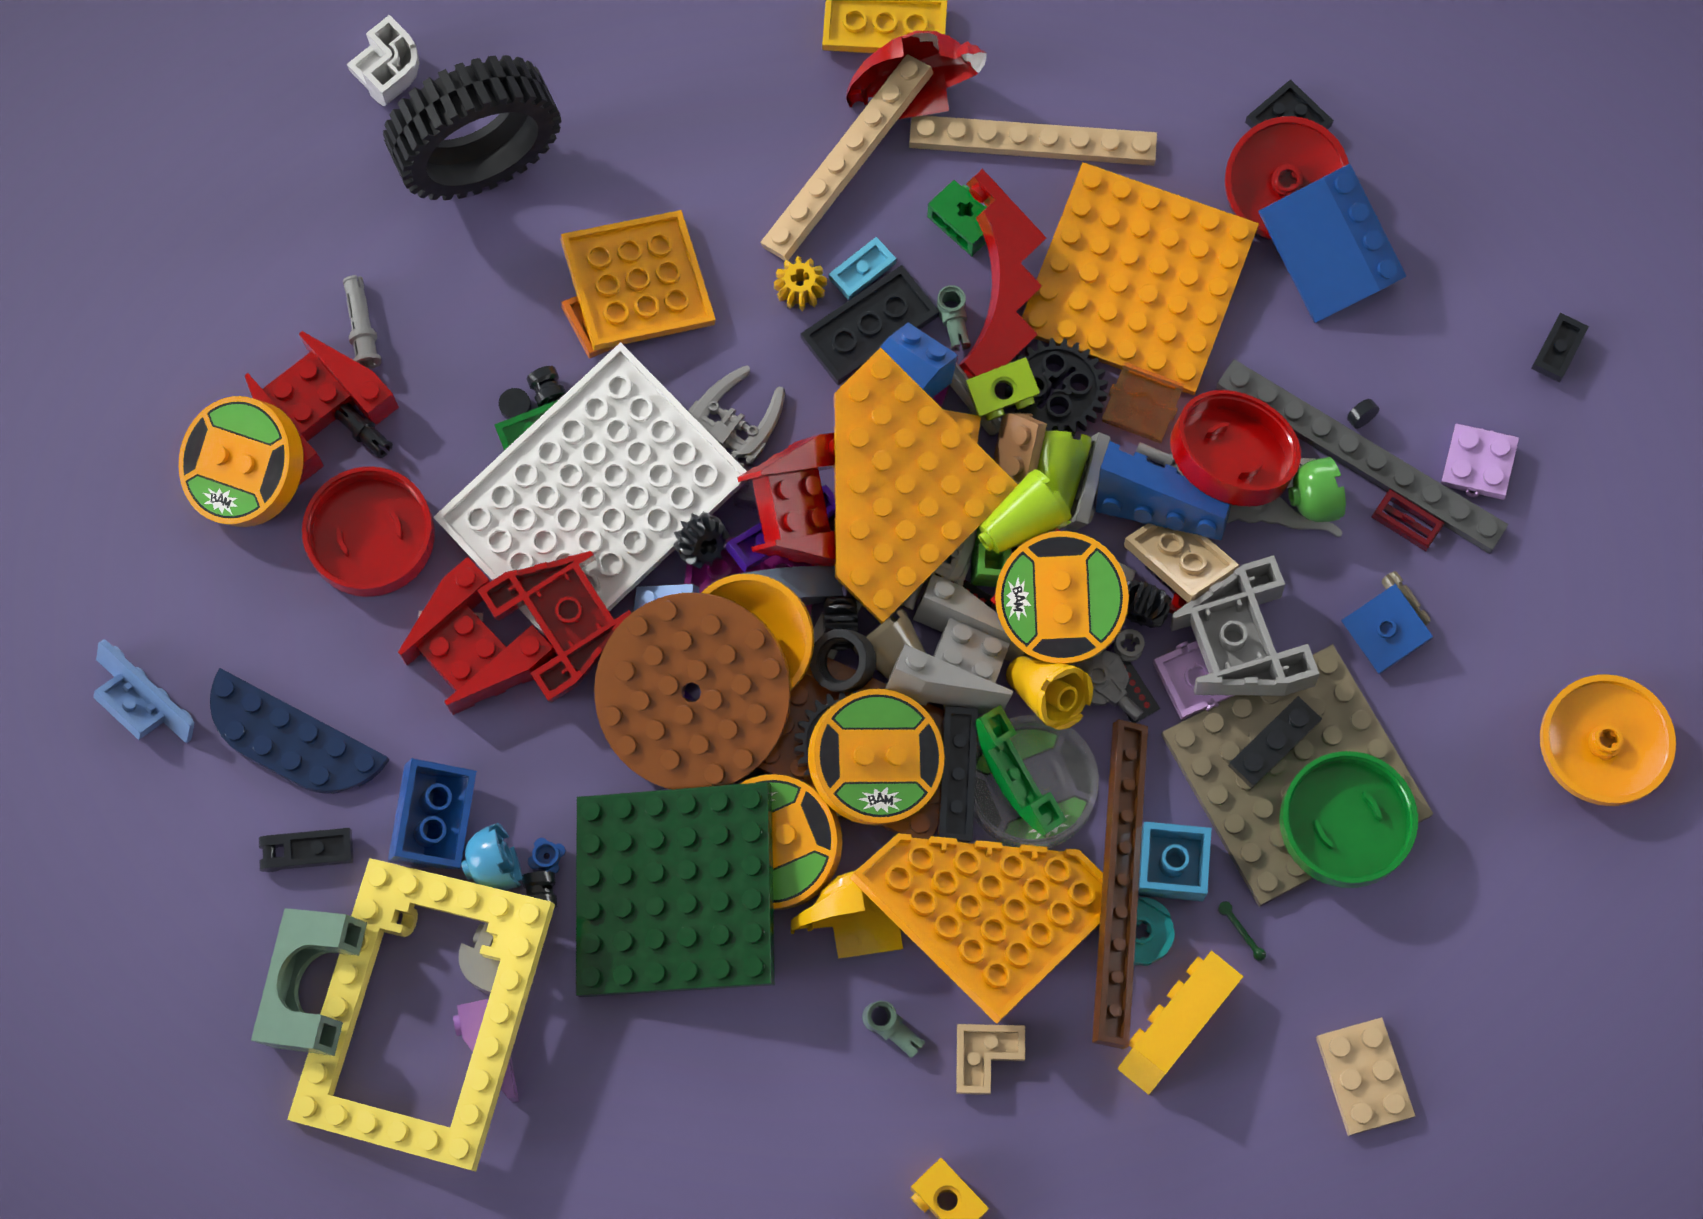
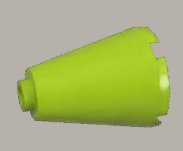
M1046 431L1037 470L1047 476L1050 482L1046 486L1053 492L1059 491L1071 512L1092 445V438L1081 434L1080 440H1077L1071 436L1072 432Z
M1034 469L1028 473L981 524V534L978 535V538L987 551L993 549L996 553H1000L1021 545L1033 537L1054 532L1057 528H1064L1071 523L1069 521L1072 519L1071 513L1058 490L1053 492L1046 486L1050 480L1041 471Z

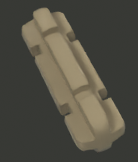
M1393 571L1387 574L1382 579L1385 589L1387 590L1396 583L1425 626H1427L1431 621L1425 610H1420L1421 604L1408 586H1403V579L1398 572Z

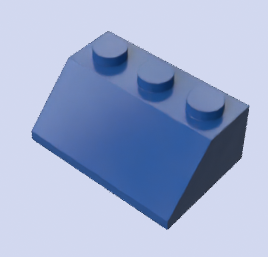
M411 758L404 765L388 862L419 868H461L477 771Z

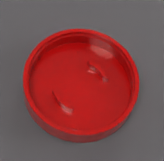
M1214 390L1194 397L1182 410L1171 433L1170 445L1172 455L1182 474L1203 493L1232 505L1260 506L1276 500L1287 489L1301 461V449L1298 438L1287 420L1267 403L1237 391Z
M358 467L332 477L313 495L303 517L302 539L307 556L316 571L327 583L347 594L373 597L388 594L404 587L422 571L432 553L435 540V526L432 513L423 494L408 478L398 472L382 467Z

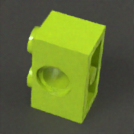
M1026 357L965 381L977 415L981 418L986 416L987 421L1005 415L1004 409L1016 405L1017 410L1034 404V397L1040 394ZM999 383H1007L1012 388V396L1005 400L998 398L994 392L995 386Z

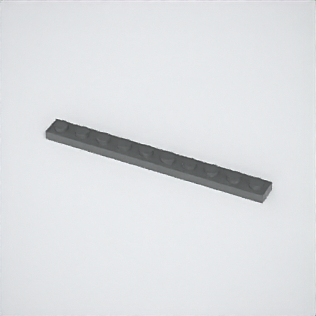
M1233 359L1217 383L1216 388L1218 390L1245 393L1267 403L1287 420L1299 439L1388 492L1391 489L1444 522L1443 526L1489 554L1509 525Z

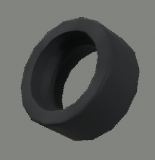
M833 629L824 633L814 643L810 668L813 677L822 687L835 692H854V690L857 691L863 688L872 679L876 669V654L873 645L864 635L852 630ZM838 642L853 644L859 654L857 671L847 680L833 678L827 667V657L830 649Z

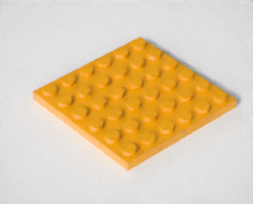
M1082 162L1036 279L1042 287L1028 300L1022 318L1038 334L1034 339L1049 344L1050 338H1053L1056 346H1060L1063 339H1067L1068 348H1072L1078 342V352L1082 353L1089 349L1090 359L1098 358L1101 363L1195 396L1259 223Z

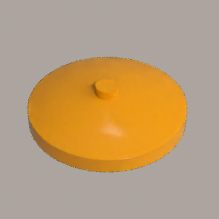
M759 574L727 576L712 583L701 592L722 596L735 601V603L754 613L767 625L779 642L786 657L791 677V691L805 675L814 650L812 621L804 603L796 593L782 582Z
M1600 674L1584 677L1569 684L1552 700L1542 719L1540 747L1550 773L1565 790L1589 803L1603 806H1619L1642 799L1662 783L1674 761L1676 736L1672 720L1666 708L1650 690L1625 677Z

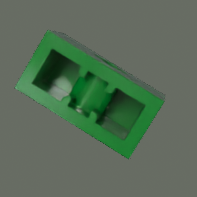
M953 180L928 203L927 217L972 257L986 244L976 217L987 206H983L973 198L969 187L966 185L961 186Z

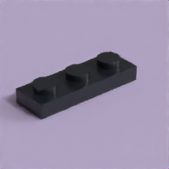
M1297 696L1228 766L1252 789L1321 722L1322 718Z

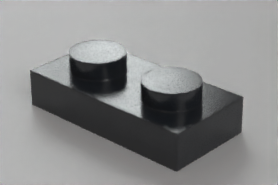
M1560 313L1531 369L1560 383L1589 326Z

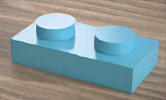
M875 237L829 273V280L848 300H851L896 264L897 258Z

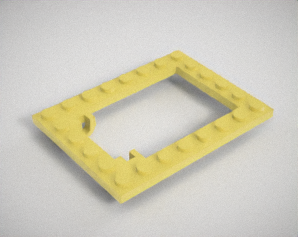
M369 858L351 915L354 918L367 922L360 955L339 954L320 1014L343 1022L335 1056L308 1053L287 1120L476 1172L555 904L534 897ZM415 905L488 923L486 932L493 936V942L490 947L482 945L480 954L485 958L500 961L451 1127L334 1096L384 932L401 937H407L412 934L418 920L417 910L414 909ZM401 912L403 914L401 924H397V920Z

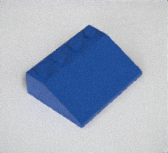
M1351 164L1337 169L1258 211L1314 323L1407 277Z

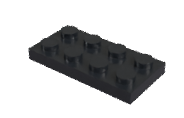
M901 265L800 333V336L838 386L851 377L882 346L889 336L909 322L920 330L938 318L939 311Z

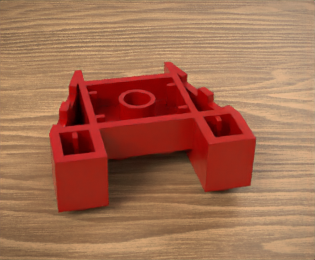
M303 331L299 333V336L309 353L263 389L249 373L244 375L253 399L276 406L295 425L303 448V469L299 485L324 467L317 452L307 441L336 420L335 413L337 410L345 413L340 408L341 405L344 403H350L352 406L356 405L367 419L375 423V426L399 408L393 393L372 370Z
M834 432L819 434L796 441L782 452L768 458L764 463L753 467L737 477L738 482L752 480L765 543L752 546V552L768 556L777 555L789 558V561L797 563H810L812 566H835V531L830 529L819 471L835 467Z
M592 551L536 564L520 570L508 571L478 589L479 594L498 621L526 604L555 649L558 656L530 673L550 703L580 685L599 661L602 651L615 629L631 614L630 610H628L616 619H613L584 574L582 568L596 560Z
M466 557L442 578L398 651L407 666L421 654L453 688L455 692L444 701L452 715L473 707L475 703L488 697L498 696L506 692V689L520 683L525 684L534 680L530 673L557 656L553 646L533 625L506 647L479 619L472 609L483 601L478 589L489 583L490 580L469 557Z

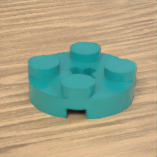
M1138 897L1136 926H1140L1141 923L1146 924V932L1150 935L1148 938L1141 937L1140 940L1136 938L1134 965L1149 966L1167 954L1173 944L1175 932L1171 915L1165 906L1154 899Z

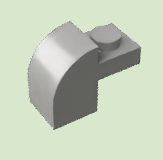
M485 922L484 925L480 924L476 929L473 937V943H476L474 948L461 943L459 965L464 976L476 989L490 995L500 961L485 958L480 954L482 945L490 947L493 942V936L486 932L488 923Z

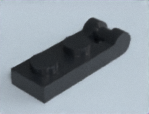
M350 828L259 837V848L263 852V859L259 860L261 872L353 863V841ZM284 847V857H276V848Z

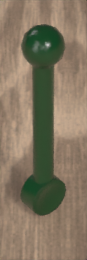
M1227 901L1221 902L1218 907L1219 913L1229 918L1253 950L1254 959L1257 961L1264 960L1266 958L1265 950L1256 945L1232 913V905Z

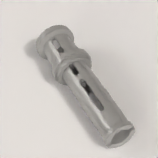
M357 275L344 278L343 285L352 326L349 342L354 347L355 358L353 360L368 369H373L380 366L382 361L381 356L377 354L375 345L377 332L371 328L363 277L359 276L357 281Z

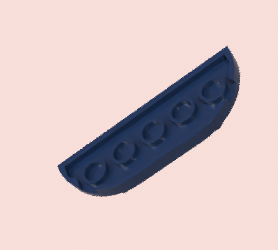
M219 668L210 693V709L213 722L217 731L228 745L251 761L302 788L325 794H335L356 786L360 787L376 777L390 759L384 754Z

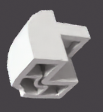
M390 15L366 33L370 46L347 64L349 71L369 90L370 96L382 106H386L411 85L417 77L419 68L418 51L414 41Z

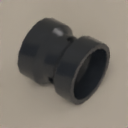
M554 366L538 368L526 378L530 389L536 393L534 398L538 407L559 400L566 394L564 386L558 383L559 375Z
M537 871L522 875V884L526 889V896L550 901L555 904V908L557 907V896L553 893V886L556 884L554 872Z

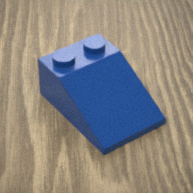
M909 322L889 336L882 344L881 348L931 398L952 383L958 355Z

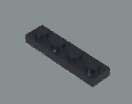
M945 706L942 733L945 757L943 774L940 781L938 837L956 838L957 842L971 843L973 841L977 750L976 719H978V709Z

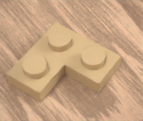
M957 1024L956 1094L990 1095L991 1061H1025V1025Z

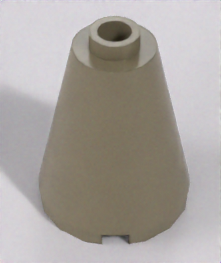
M903 608L896 612L900 618L896 620L892 615L866 636L873 645L876 654L875 670L888 680L905 644L926 653ZM854 646L852 650L859 656L857 648Z

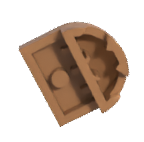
M1031 413L1005 414L1000 423L993 460L1017 483H1020L1028 473L1038 468L1047 424L1032 418L1033 414Z

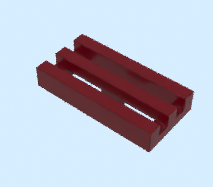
M1389 489L1371 516L1424 551H1427L1445 524ZM1391 501L1433 527V530L1427 529L1412 517L1389 505L1388 502ZM1389 515H1391V516H1393L1394 518H1396L1397 520L1401 521L1402 523H1404V524L1407 525L1408 527H1406V526H1404L1403 524H1401L1400 522L1396 521L1395 519H1393V518L1390 517ZM1416 532L1420 533L1421 535H1423V536L1426 537L1427 539L1423 538L1422 536H1420V535L1417 534Z

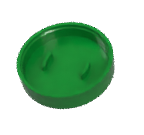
M1340 751L1329 753L1313 760L1295 776L1283 797L1279 823L1282 839L1288 853L1304 872L1314 879L1331 886L1359 888L1384 879L1404 861L1411 851L1417 835L1418 811L1411 789L1393 767L1381 759L1366 753Z

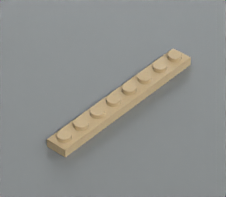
M908 54L904 57L760 243L764 249L783 260L791 258L933 75L931 66Z
M922 115L911 117L909 148L1154 166L1156 161L1157 132Z

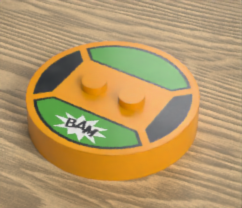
M244 396L220 399L203 409L192 421L185 433L179 453L180 482L190 504L207 519L237 527H251L265 523L278 515L288 505L298 488L303 469V448L299 433L291 419L272 404Z
M1055 531L1033 537L1011 554L999 574L995 601L998 618L1005 633L1024 653L1032 658L1048 663L1075 664L1100 654L1115 640L1127 616L1129 594L1123 569L1114 555L1104 545L1080 533Z
M863 690L838 701L819 719L809 742L808 765L817 792L836 813L860 824L883 825L913 815L932 798L939 786L944 769V746L936 723L918 702L892 690Z
M769 774L756 776L740 784L769 782L771 784L773 909L794 908L816 897L833 878L842 854L843 841L840 822L836 812L826 804L817 790L811 785L785 775Z

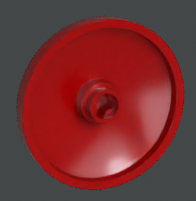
M1295 116L1272 118L1251 128L1234 146L1225 170L1226 197L1234 215L1259 223L1256 235L1273 241L1258 211L1348 165L1349 161L1338 139L1322 125L1312 120Z

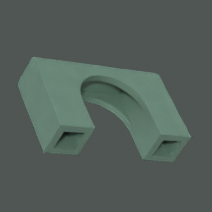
M284 909L251 1041L272 1048L335 1056L343 1022L319 1014L305 1013L299 1002V984L308 965L323 954L339 953L359 956L367 922L347 914Z

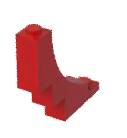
M983 168L966 184L970 188L969 191L973 198L987 206L976 217V220L983 232L991 262L992 289L989 310L983 329L974 346L959 364L968 379L1007 365L1038 335L1016 311L1042 287L1021 262L1046 239L1045 235Z

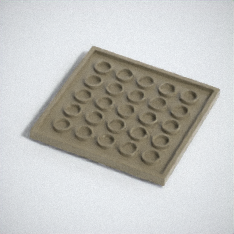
M1333 644L1313 654L1320 673L1314 687L1285 696L1235 695L1219 702L1218 707H1213L1209 711L1204 710L1163 731L1161 734L1259 907L1314 879L1304 872L1288 853L1282 839L1279 823L1281 804L1288 787L1295 776L1313 760L1323 755L1340 751L1361 752L1379 758L1393 767L1408 784L1416 802L1418 823L1433 815L1431 808ZM1299 696L1322 718L1321 722L1251 789L1228 766L1229 763Z

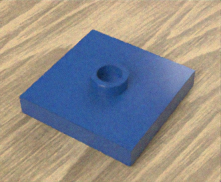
M1396 583L1341 620L1379 675L1434 638Z

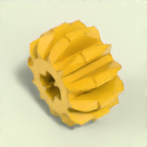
M797 256L795 264L785 260L784 269H777L776 271L777 280L774 281V289L779 291L777 297L780 302L787 300V307L789 309L794 307L795 304H799L800 310L803 311L805 303L815 307L817 305L816 298H823L825 296L823 287L827 285V278L822 276L823 268L821 265L813 267L814 261L812 258L802 263L801 257ZM804 281V285L797 286V282Z

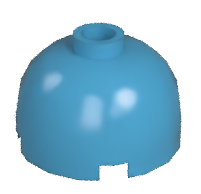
M496 823L476 832L467 843L465 849L466 860L462 861L461 864L468 880L474 879L476 884L508 891L521 885L518 881L522 880V872L514 846L509 848L503 840L508 838L509 835L501 824Z

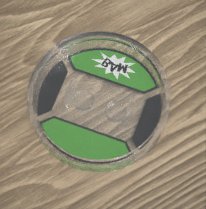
M1023 715L1010 718L1009 720L1017 732L1016 735L1010 738L1011 742L1041 794L1044 795L1051 791L1067 821L1043 836L1034 830L1017 813L1002 793L987 765L979 741L977 742L974 818L986 833L1007 846L1020 847L1021 844L1044 846L1047 848L1057 846L1073 837L1084 826L1093 810L1099 789V774L1094 755L1085 740L1071 727L1062 730L1054 729L1045 725L1037 715Z

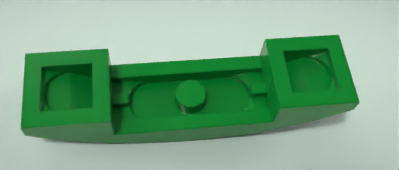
M999 705L976 719L978 738L987 765L1002 793L1017 813L1042 836L1067 821L1051 791L1044 795L1041 794L1011 742L1010 738L1016 735L1017 732L1002 706Z

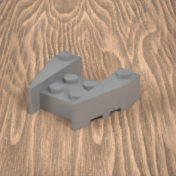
M1274 555L1243 564L1234 570L1233 574L1221 582H1217L1209 588V591L1196 600L1190 601L1172 614L1171 631L1188 626L1192 627L1209 673L1196 678L1193 690L1195 695L1285 696L1316 685L1320 673L1309 645L1305 644L1276 653L1258 606L1280 599L1284 591L1285 582Z
M932 574L920 599L913 620L942 632L935 653L931 656L905 644L893 667L885 689L902 693L920 705H927L928 702L943 704L944 708L945 706L978 709L979 714H986L999 705L1004 710L1013 691L996 684L1004 659L1012 662L1015 658L1024 656L1025 653L1005 633L997 612L963 586Z

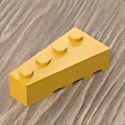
M1212 950L1204 960L1198 956L1186 971L1190 977L1185 984L1180 980L1177 981L1166 995L1171 999L1167 1006L1164 1008L1159 1004L1147 1019L1151 1025L1146 1032L1141 1028L1138 1029L1129 1041V1046L1132 1049L1117 1068L1148 1095L1244 977Z

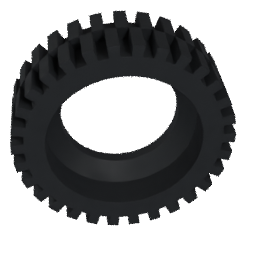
M496 55L488 56L483 63L480 58L471 60V65L465 67L462 62L454 65L455 71L448 73L444 69L438 72V79L433 81L429 77L422 82L424 87L421 90L414 87L409 92L410 99L402 98L397 103L400 109H393L389 114L391 119L385 122L386 130H383V136L387 149L406 188H409L412 194L415 195L417 193L420 198L428 196L430 200H437L440 196H442L443 200H451L454 194L457 195L458 199L465 198L468 192L472 191L474 195L482 193V188L489 186L490 190L498 187L497 182L502 179L505 182L512 180L513 173L517 171L522 174L528 169L527 163L535 164L540 160L538 153L546 154L550 149L548 144L554 143L557 139L555 134L560 132L561 127L559 124L562 121L560 112L536 66L534 67L528 60L524 62L523 58L520 57L512 60L509 55H503L499 61ZM499 114L489 124L471 134L444 140L453 132L471 122Z

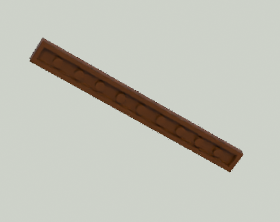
M1121 719L1116 720L1112 727L1092 1043L1125 1049L1129 1047L1148 726Z

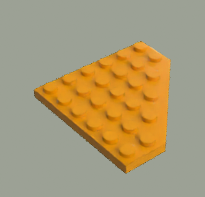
M880 347L834 393L835 578L882 624L988 518L1018 484Z
M898 833L859 867L850 878L996 1024L1100 925L1103 872L1077 849L1054 851L1048 850L1044 846L1021 844L1020 847L1003 846L1000 842L976 840L975 843L957 842L956 838L931 836L929 839L911 838V834Z

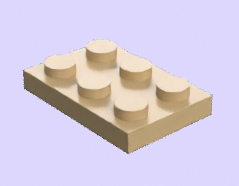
M1149 523L1127 536L1124 542L1126 549L1188 603L1199 598L1209 591L1210 587L1219 581H1223L1233 574L1234 570L1239 568V564L1209 538Z
M1382 1017L1316 1037L1348 1136L1415 1117Z

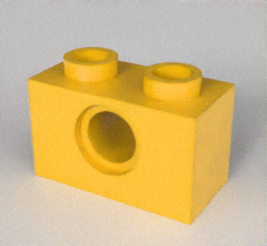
M942 1158L935 1162L911 1186V1190L914 1193L911 1197L912 1201L924 1213L929 1209L938 1219H980L989 1210L983 1201ZM943 1192L952 1193L957 1199L956 1207L949 1211L941 1209L937 1203L938 1196Z

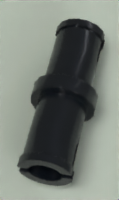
M344 403L340 406L348 414V417L337 410L335 418L352 432V437L357 442H363L377 458L386 456L387 453L379 447V444L389 452L393 444L375 429V423L370 419H365L350 403Z

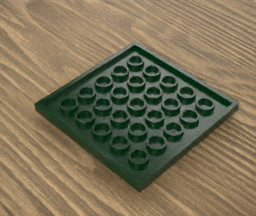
M769 782L577 797L576 996L591 997L775 985L772 791Z

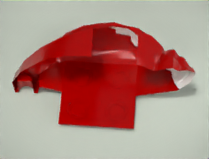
M916 30L892 39L868 57L853 75L847 89L846 100L849 108L858 101L867 105L868 97L875 96L908 54L931 66L933 75L899 119L949 111L946 88L979 74L985 65L987 53L968 41L960 45L959 42L950 36L937 31Z

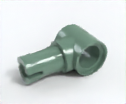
M948 285L943 287L938 294L937 309L939 311V318L948 329L951 350L960 351V342L962 350H966L971 347L965 324L967 321L965 310L966 295L960 287ZM955 301L959 305L955 308H949L944 303Z
M880 1000L870 1003L865 1007L862 1020L866 1028L872 1032H877L885 1040L891 1039L910 1058L925 1043L923 1039L919 1038L902 1023L903 1019L896 1013L895 1008L889 1002ZM876 1007L883 1008L887 1013V1021L883 1026H878L872 1021L871 1014Z

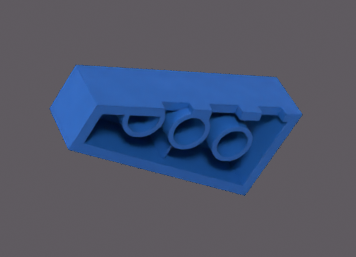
M1109 441L1100 468L1096 512L1197 534L1206 538L1222 540L1231 504L1216 500L1200 491L1177 471L1178 468L1168 464L1162 468L1146 461L1148 456L1136 451L1134 455L1119 450V444Z

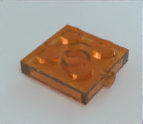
M1125 362L1116 385L1112 384L1108 396L1110 400L1102 417V422L1161 444L1170 420L1174 421L1178 411L1176 405L1184 384Z

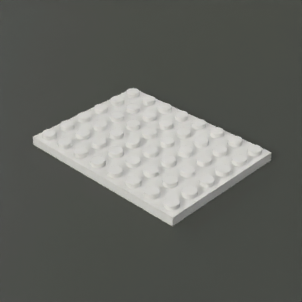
M620 342L433 518L492 580L508 571L520 570L536 564L592 551L596 560L583 567L582 570L608 611H610L675 550L673 544L678 539L675 537L674 532L682 530L681 521H690L691 513L700 516L704 511L712 515L747 482H738L737 477L747 471ZM526 604L519 609L546 637Z

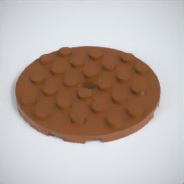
M693 592L657 598L641 606L623 620L615 629L602 651L595 676L594 694L596 712L601 729L617 756L632 771L649 782L668 789L729 785L744 778L758 768L770 756L781 735H783L791 709L789 707L790 688H792L789 667L783 650L774 634L758 616L735 603V601L725 597ZM690 682L700 687L701 695L697 701H690L684 696L685 687Z

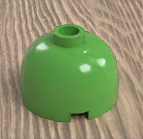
M1331 457L1312 460L1302 465L1293 478V487L1288 488L1291 505L1297 506L1299 512L1310 521L1330 522L1339 520L1345 515L1344 486L1338 487L1335 477H1339L1341 474L1337 464Z

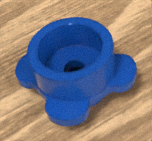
M538 838L534 842L535 847L532 851V856L528 858L529 867L531 869L540 868L555 874L558 873L559 861L566 853L565 847L560 843L555 845L545 838ZM546 853L550 855L549 859H544Z

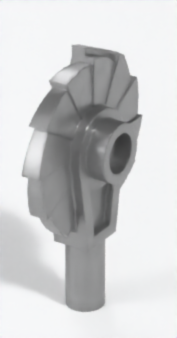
M1104 650L1091 659L1072 664L1081 668L1091 677L1094 687L1091 704L1106 706V703H1110L1114 707L1118 705L1134 721L1143 714L1144 711L1126 696L1127 691L1125 688L1129 675L1119 655Z

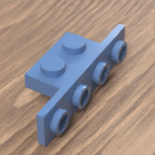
M105 639L98 643L96 660L114 677L94 691L93 698L138 740L162 723H165L186 744L191 741L194 729V721L191 715L173 703L165 690L157 688L147 678L141 668L133 666L118 647L112 646Z

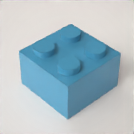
M1144 822L1141 838L1138 895L1203 902L1208 893L1212 828Z

